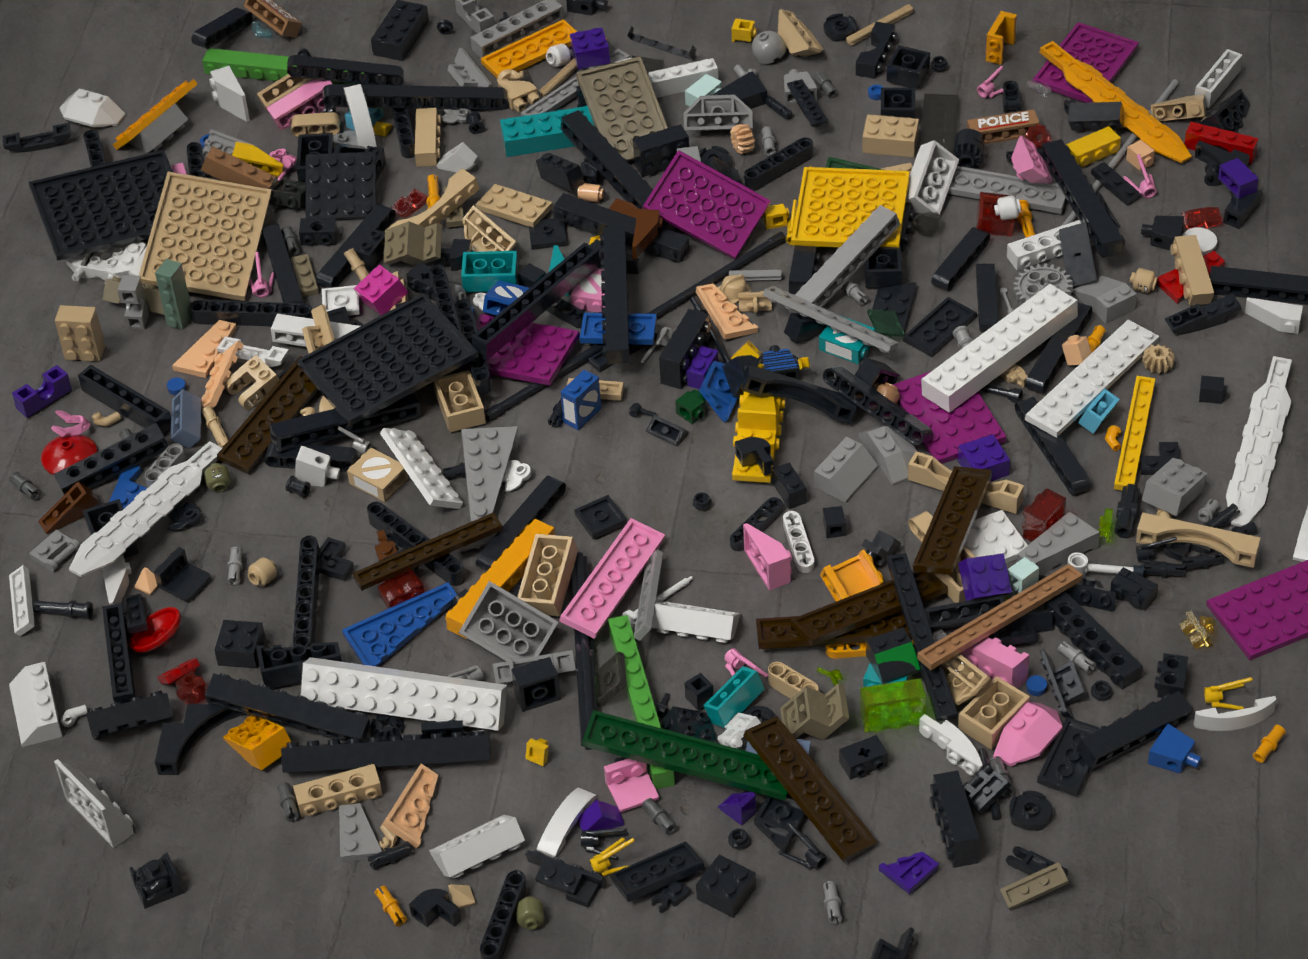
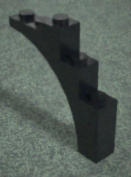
M1200 140L1196 144L1195 158L1207 164L1217 163L1220 166L1238 158L1247 168L1249 165L1250 155L1236 149L1230 153ZM1257 190V192L1240 199L1230 191L1232 198L1225 209L1223 223L1240 229L1260 205L1261 191Z
M211 703L187 704L183 723H163L155 758L158 775H179L182 763L188 752L201 737L218 725L247 714Z

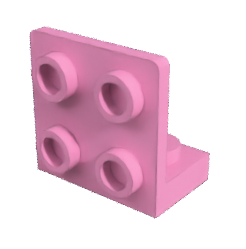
M627 758L604 766L605 782L620 812L644 805L643 802L648 798H652L654 801L659 799V795L647 773L646 763Z

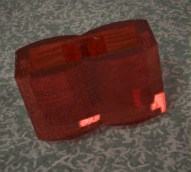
M412 570L398 575L395 579L387 580L378 586L379 596L388 609L425 593L424 585Z

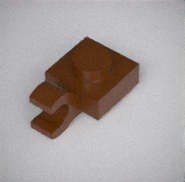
M384 530L376 532L379 545H375V551L379 561L397 552L394 542H387Z

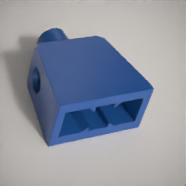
M1167 724L1149 750L1148 764L1181 773L1187 764L1198 768L1202 757L1194 754L1195 741Z

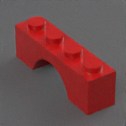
M1190 122L1185 133L1184 145L1187 149L1195 151L1196 144L1200 140L1210 145L1221 146L1230 153L1236 149L1250 155L1249 164L1252 165L1257 154L1259 138Z

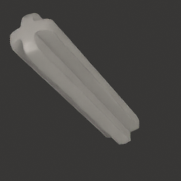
M780 269L729 271V275L742 274L745 281L782 279V271Z

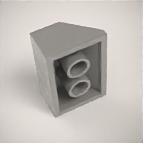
M174 104L128 143L147 153L152 149L156 151L163 146L161 143L163 140L167 142L174 136L173 132L175 130L179 132L185 127L183 123L188 118Z
M845 437L814 471V487L846 503L876 471L878 464L861 443Z

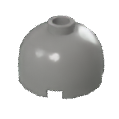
M770 30L759 33L753 39L751 47L757 62L762 64L773 63V59L777 57L780 59L786 50L782 37Z

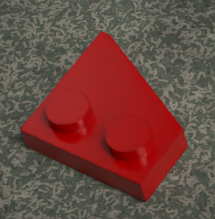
M192 658L157 676L160 684L171 685L177 682L181 676H188L196 672L195 668L200 666L197 658Z

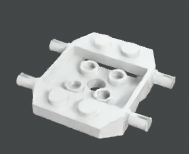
M137 241L96 251L90 257L87 266L84 265L91 253L68 258L66 263L74 272L72 276L74 281H78L80 277L106 280L113 278L114 275H129V271L145 250L146 244L142 241Z

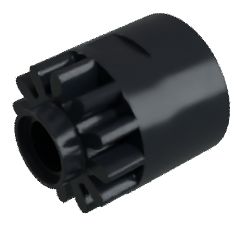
M963 129L955 135L952 154L959 159L957 166L972 169L973 166L979 168V163H982L984 137L979 131Z

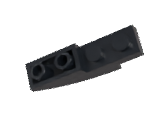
M1232 293L1203 307H1200L1199 304L1193 305L1165 318V321L1173 333H1190L1225 323V317L1242 309Z

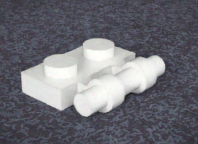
M737 713L725 726L726 730L723 734L718 736V742L733 748L741 747L743 744L741 739L745 730L761 722L755 716Z

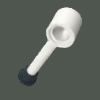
M1078 552L1069 555L1067 565L1070 564L1083 574V578L1086 576L1087 571L1118 574L1123 567L1142 577L1144 574V564H1141V566L1133 565V567L1089 564L1088 558Z

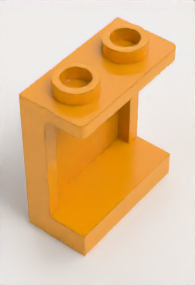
M1004 11L999 13L987 33V62L1001 65L1003 62V44L1013 45L1015 43L1016 14Z
M864 549L857 556L831 567V565L823 567L820 573V577L835 602L883 583L881 572L876 570L872 557Z

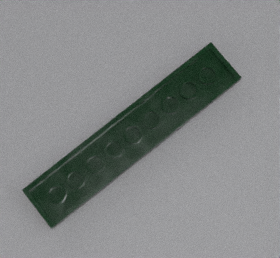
M593 710L582 741V746L784 801L786 799V789L758 754Z

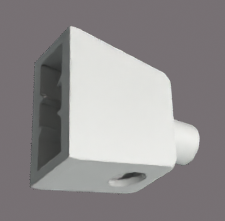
M301 446L296 458L295 477L298 480L307 481L312 486L319 487L325 486L328 478L338 480L340 469L330 466L329 455Z

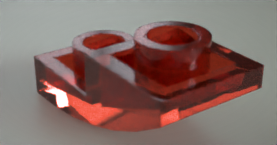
M414 189L406 198L401 196L391 208L395 209L398 215L406 217L421 208L426 203L428 196Z
M1219 207L1198 208L1181 213L1184 216V227L1186 230L1204 225L1206 229L1223 223Z

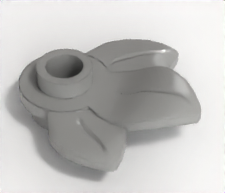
M464 108L443 109L446 114L441 117V121L451 124L455 122L466 124V115L471 111Z
M353 130L333 136L335 147L337 143L358 145L356 132Z

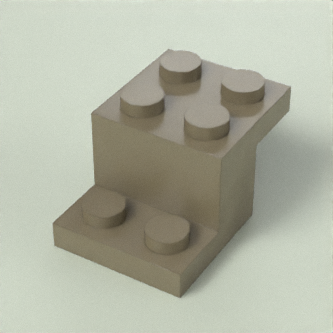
M408 221L387 229L385 232L384 263L390 265L403 261L416 266L419 262L426 264L440 259L442 225L435 223L423 227Z
M839 683L826 694L806 686L780 708L782 722L795 739L804 732L824 740L849 719L845 686Z

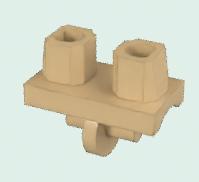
M764 291L738 293L739 312L754 311V313H757V311L772 310V302L769 301V298L763 296Z

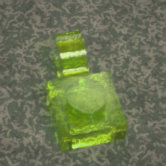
M1105 508L1104 516L1100 515L1099 527L1102 528L1097 530L1100 532L1099 537H1106L1107 543L1110 542L1111 538L1110 531L1113 518V509Z

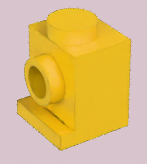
M735 18L731 28L732 42L736 40L751 42L752 38L757 36L755 21Z
M784 204L768 206L762 216L766 230L787 226V218H790L788 208H785Z

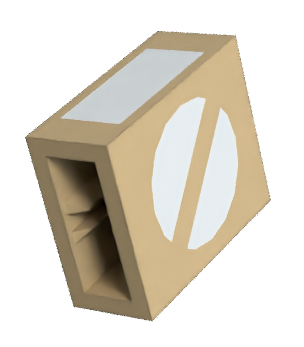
M373 448L362 454L360 459L347 470L349 484L383 502L389 499L409 479L408 473L400 462Z

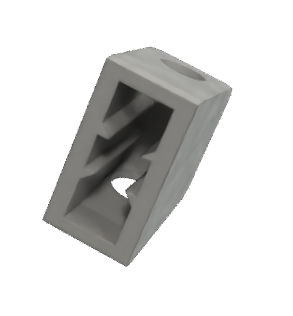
M792 69L789 74L784 75L785 105L797 104L787 88V83L800 79L804 81L817 101V86L808 72H799L797 69Z

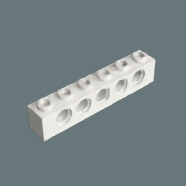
M1078 220L1007 244V258L1016 270H1020L1062 256L1059 229L1080 224L1081 222Z

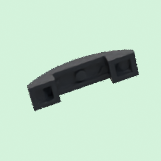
M70 123L54 125L51 132L20 137L19 132L3 135V148L10 151L29 152L53 147L71 136Z

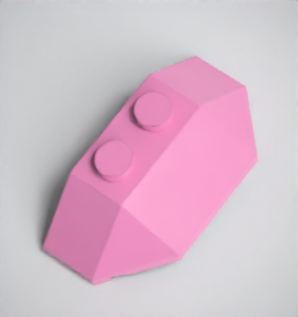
M1021 135L1011 157L1014 164L1013 168L1017 172L1016 175L1024 181L1026 179L1030 183L1051 184L1053 179L1044 160L1037 152L1035 144Z
M1027 702L1003 728L993 755L994 759H996L995 756H1000L1004 764L1014 766L1018 762L1040 756L1063 730L1058 711L1041 703Z

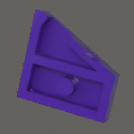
M923 851L910 857L898 858L897 862L889 865L885 863L879 865V871L908 894L913 892L939 869V864Z

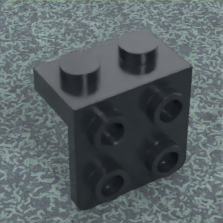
M181 547L172 552L154 571L158 588L186 602L190 601L211 579L208 572L188 563L185 549Z
M673 706L661 722L663 729L717 743L711 721L706 712Z

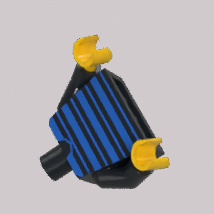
M773 345L769 348V351L763 353V359L759 360L757 367L799 380V370L810 367L809 357L798 358L792 355L789 349L780 350L779 346Z

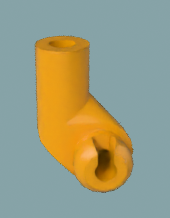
M1116 425L1110 426L1105 435V441L1113 451H1118L1121 448L1120 443L1116 440V437L1119 436L1118 433H1121V429Z

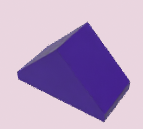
M754 792L731 794L718 808L742 826L756 814V795Z
M599 800L592 803L578 819L581 831L605 830L624 826L618 807Z

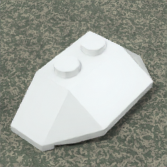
M80 88L60 106V111L65 120L90 127L118 126L126 116L125 112L108 96Z

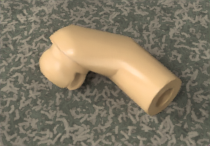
M97 412L92 415V419L95 425L110 426L120 421L121 416L118 412H115L107 417H102V414Z
M381 825L380 829L385 837L382 838L383 841L379 842L380 847L383 850L388 846L390 848L394 847L398 836Z

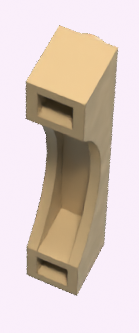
M463 168L449 178L445 193L431 208L417 216L398 220L389 228L408 221L423 227L439 223L479 190L476 178Z
M916 451L908 464V480L944 491L952 471L933 456ZM1009 480L990 482L982 503L1016 514L1023 502L1024 485Z
M1142 513L1137 529L1136 543L1149 544L1176 537L1177 540L1170 543L1188 542L1207 546L1221 552L1234 564L1254 568L1261 537Z

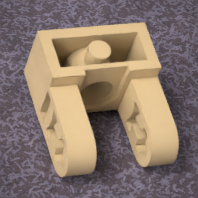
M255 355L229 376L224 383V388L234 395L253 382L254 384L243 392L238 400L244 409L249 410L266 397L277 384L279 378Z

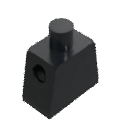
M566 0L567 12L591 16L598 8L605 10L608 6V1Z
M1155 216L1153 225L1142 224L1141 234L1151 236V246L1170 251V246L1173 244L1175 237L1182 236L1184 216Z
M752 355L737 356L722 366L733 398L744 395L743 380L749 365L755 367L759 365V360Z

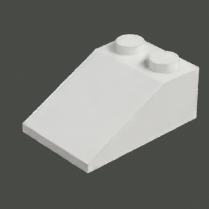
M230 66L210 71L211 79H209L211 88L214 89L212 92L214 101H217L221 108L242 120L250 121L245 94Z

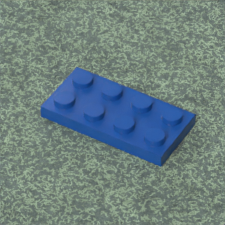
M584 313L580 343L603 344L602 333H606V331L602 330V320H605L602 319V313ZM628 314L629 344L653 345L657 314Z

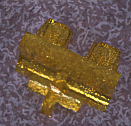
M1191 611L1185 613L1187 619L1182 621L1179 626L1185 636L1194 630L1196 631V634L1189 637L1192 646L1195 649L1206 645L1207 648L1212 647L1213 644L1209 640L1210 637L1207 631L1210 634L1215 631L1213 627L1216 621L1212 617L1205 618L1203 615L1199 618L1201 621L1199 623Z

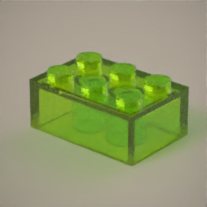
M921 678L860 688V717L864 732H877L879 730L896 729L910 725L916 726L919 725L920 718L926 714V695Z

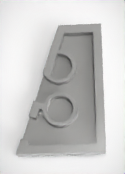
M360 803L339 805L341 862L368 859V856L381 852L382 850Z

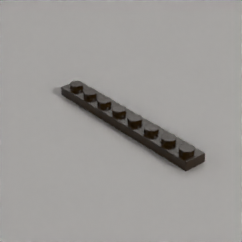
M490 513L352 573L353 579L360 590L363 591L503 530L502 524L494 513Z

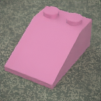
M747 523L743 524L744 551L768 590L770 591L791 583L790 574H792L790 561H792L790 551L786 550L782 543Z

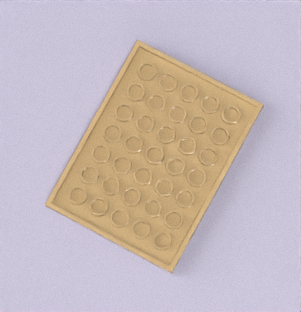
M167 172L139 273L142 284L151 283L158 286L155 272L165 259L182 263L188 292L245 301L256 258L255 252L258 250L272 189Z

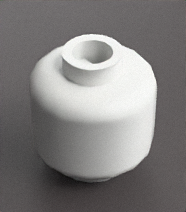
M565 44L551 46L546 53L547 62L553 67L567 65L571 59L570 49Z
M1013 195L999 198L997 200L998 205H994L996 216L1000 215L1003 221L1015 219L1021 213L1019 199H1016Z

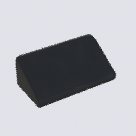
M656 415L652 417L646 429L647 433L675 446H678L689 433L686 429Z

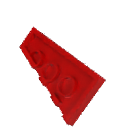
M1215 251L1203 256L1209 278L1211 266H1225V260ZM1174 269L1159 276L1156 284L1176 304L1180 303L1184 297V287L1179 281V271Z

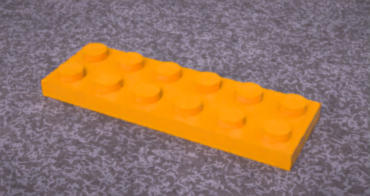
M563 19L482 57L481 64L496 78L506 69L518 72L546 59V53L551 46L565 44L568 48L571 47L570 34L577 31Z
M194 79L190 82L186 80L173 89L170 94L166 95L158 104L154 105L147 113L115 138L117 141L112 144L117 150L132 140L193 89L197 82Z

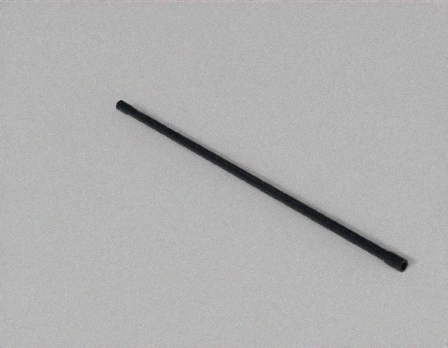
M781 231L764 243L647 314H657L658 318L696 294V287L717 282L727 276L729 271L740 268L769 249L786 241L785 234ZM596 344L564 363L554 380L602 351L603 346L606 344ZM533 382L499 404H495L485 410V419L491 421L508 408L546 385Z

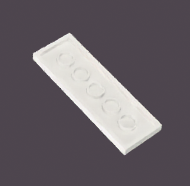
M383 428L380 433L429 505L460 509L463 502L458 497L457 492L451 487L450 482L444 477L441 469L434 463L433 458L427 453L424 445L420 443L416 434L410 430L403 431L396 428Z

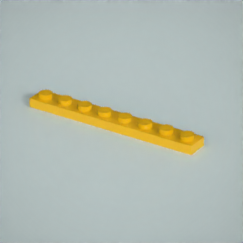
M1136 376L1114 483V489L1123 490V486L1128 484L1135 485L1155 378Z

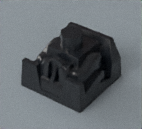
M168 852L163 854L159 860H151L136 870L133 867L129 868L131 879L144 909L185 893Z

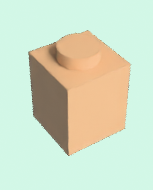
M1139 140L1127 147L1126 160L1141 171L1137 154L1141 155L1144 166L1147 168L1154 163L1155 150L1142 140Z
M1073 335L1062 344L1067 365H1080L1091 354L1087 336L1079 337L1078 335Z

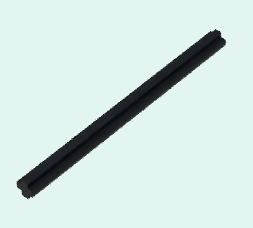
M581 552L577 553L571 574L572 599L588 578L587 556H583ZM574 629L580 740L582 746L593 710L597 711L593 638Z

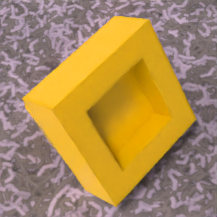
M531 738L527 742L525 759L544 766L548 759V741L542 738L538 740Z

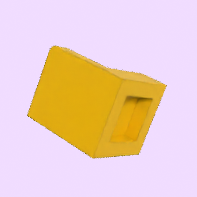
M748 340L733 354L731 359L744 355H752L758 358L761 352Z

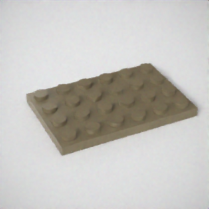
M641 56L576 73L595 127L628 162L634 161V138L668 128Z

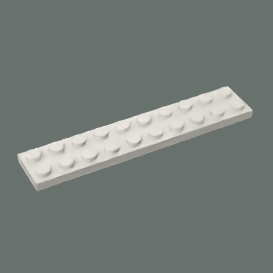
M1127 320L1026 414L1025 420L1057 438L1091 405L1104 388L1106 390L1110 388L1144 355L1146 348H1149L1150 345H1155L1159 340V336Z

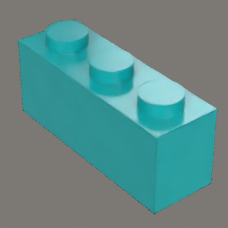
M742 666L703 705L712 724L725 728L737 713H742L765 689L758 672Z

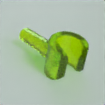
M820 667L817 668V672L830 677L833 685H837L838 680H844L839 669L828 671Z

